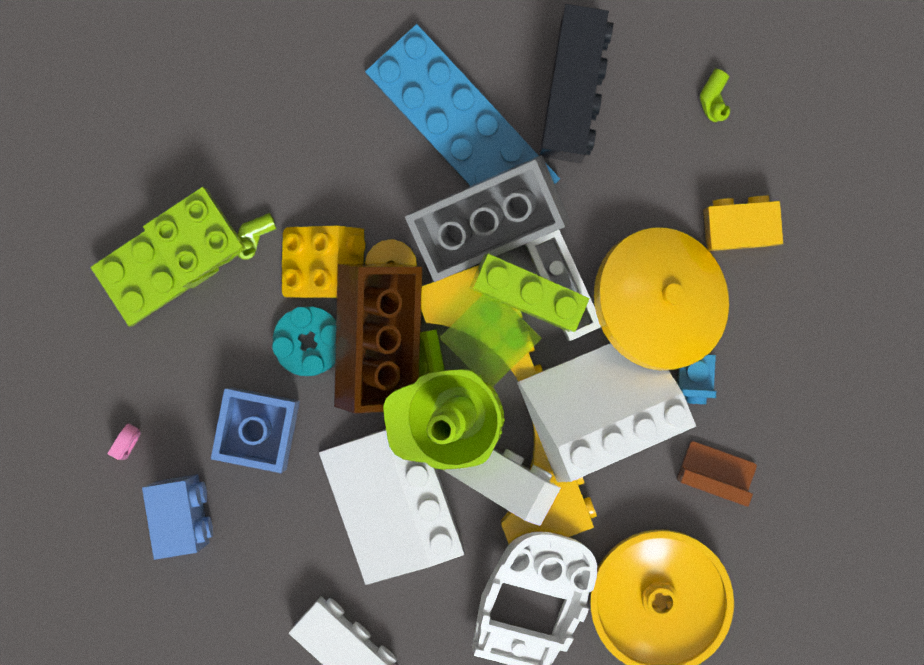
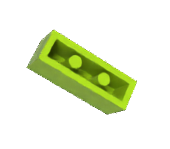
M491 254L483 255L470 286V289L568 332H576L590 299Z

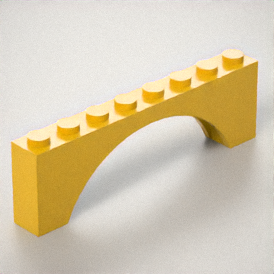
M479 265L422 286L421 311L426 323L455 328L480 340L507 364L518 382L543 372L540 364L533 365L529 355L530 352L535 351L529 332L521 333L517 319L523 318L521 311L470 289ZM534 424L533 457L530 470L533 465H536L552 474L550 482L561 487L540 526L524 521L510 511L501 519V525L508 544L514 539L531 532H551L570 537L594 528L591 519L597 517L590 496L583 499L579 489V485L584 484L583 477L572 482L556 481Z

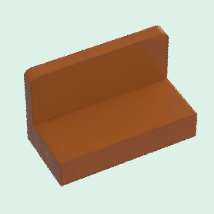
M691 441L676 480L749 507L753 493L748 490L757 465L745 459Z

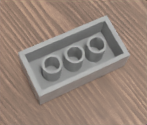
M542 155L414 210L405 216L434 282L479 264L485 254L498 256L562 229L570 222Z

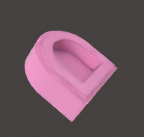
M128 423L122 429L107 454L117 460L127 459L140 437V429Z

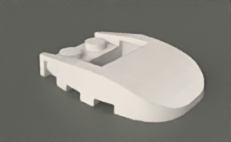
M531 532L514 539L502 554L481 595L472 643L474 656L508 665H552L560 650L567 652L574 640L572 637L573 632L580 621L584 622L589 610L586 604L589 592L594 590L597 578V563L592 552L584 544L573 538L551 532ZM502 583L564 599L551 635L490 619V613Z

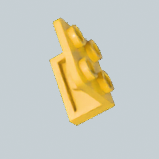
M346 226L286 227L283 231L282 242L283 296L295 298H337L338 264H364V229Z

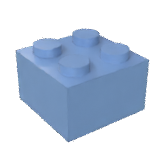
M233 387L225 388L211 459L277 473L287 470L300 401Z
M198 474L159 480L142 487L154 560L197 553L210 543L209 538L213 537V525L210 516L205 517L203 503L207 502V489L204 481H199Z

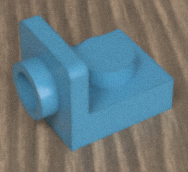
M706 355L698 362L678 369L677 384L683 392L687 403L707 404V398H716L717 391H714L716 355Z

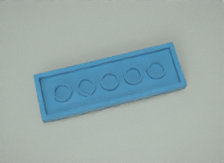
M417 24L365 71L366 75L469 186L539 156ZM546 164L552 180L556 184L560 178Z

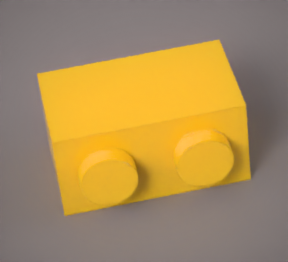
M769 196L748 197L747 204L735 205L734 198L712 200L713 206L703 209L706 249L708 251L769 247L783 244L780 201L770 202Z

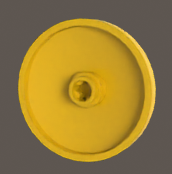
M648 228L625 237L606 254L595 279L594 305L599 324L605 336L621 355L639 366L662 371L692 365L713 350L722 337L727 324L729 294L720 266L712 254L699 241L678 230Z
M649 530L624 539L603 558L597 568L594 590L590 591V611L595 629L601 641L617 659L626 665H699L708 659L725 639L732 622L734 595L725 567L719 558L703 543L677 531Z

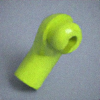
M717 68L713 70L699 96L705 116L713 122L724 121L730 114V108L725 106L721 96V91L730 76Z
M271 213L243 223L240 226L237 235L246 249L238 255L239 258L244 260L251 259L255 255L260 236L277 229Z

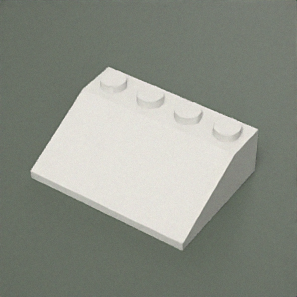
M611 343L517 382L557 482H572L696 427L684 394L669 370H652L639 366L621 355Z
M386 429L319 452L365 585L432 567L465 555V548L437 469L425 462L404 460L396 456L389 447Z

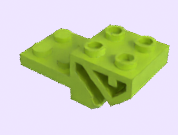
M201 187L144 225L145 231L90 268L128 326L132 327L188 289L195 288L216 274L220 266L232 261L246 247L208 189Z

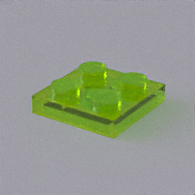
M482 295L440 337L471 370L482 376L486 383L492 387L542 339L510 306L486 295Z

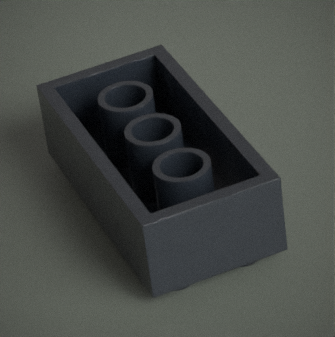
M565 4L540 155L544 158L581 163L585 155L590 156L591 151H593L596 130L590 129L591 120L596 121V117L599 115L602 94L596 93L597 85L601 86L602 81L605 79L608 58L601 56L602 50L607 51L608 44L611 42L614 22L607 21L608 10Z

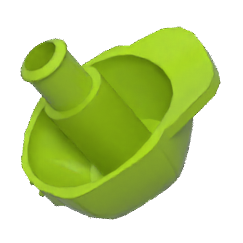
M468 369L445 370L423 375L415 383L390 394L383 406L387 439L393 453L404 460L425 462L429 466L441 470L474 467L486 462L501 437L505 421L503 406L495 389L487 384L478 373Z

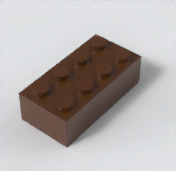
M338 264L334 407L351 413L384 412L383 406L390 394L418 380L422 267L407 264Z

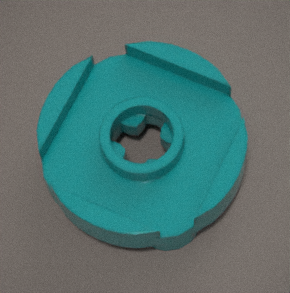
M297 307L286 313L277 323L273 333L272 350L277 356L279 363L289 372L299 376H316L330 370L335 365L336 356L335 317L318 307ZM311 331L315 334L314 341L318 343L315 349L309 347L304 351L301 348L302 342L299 340L301 334L308 335Z

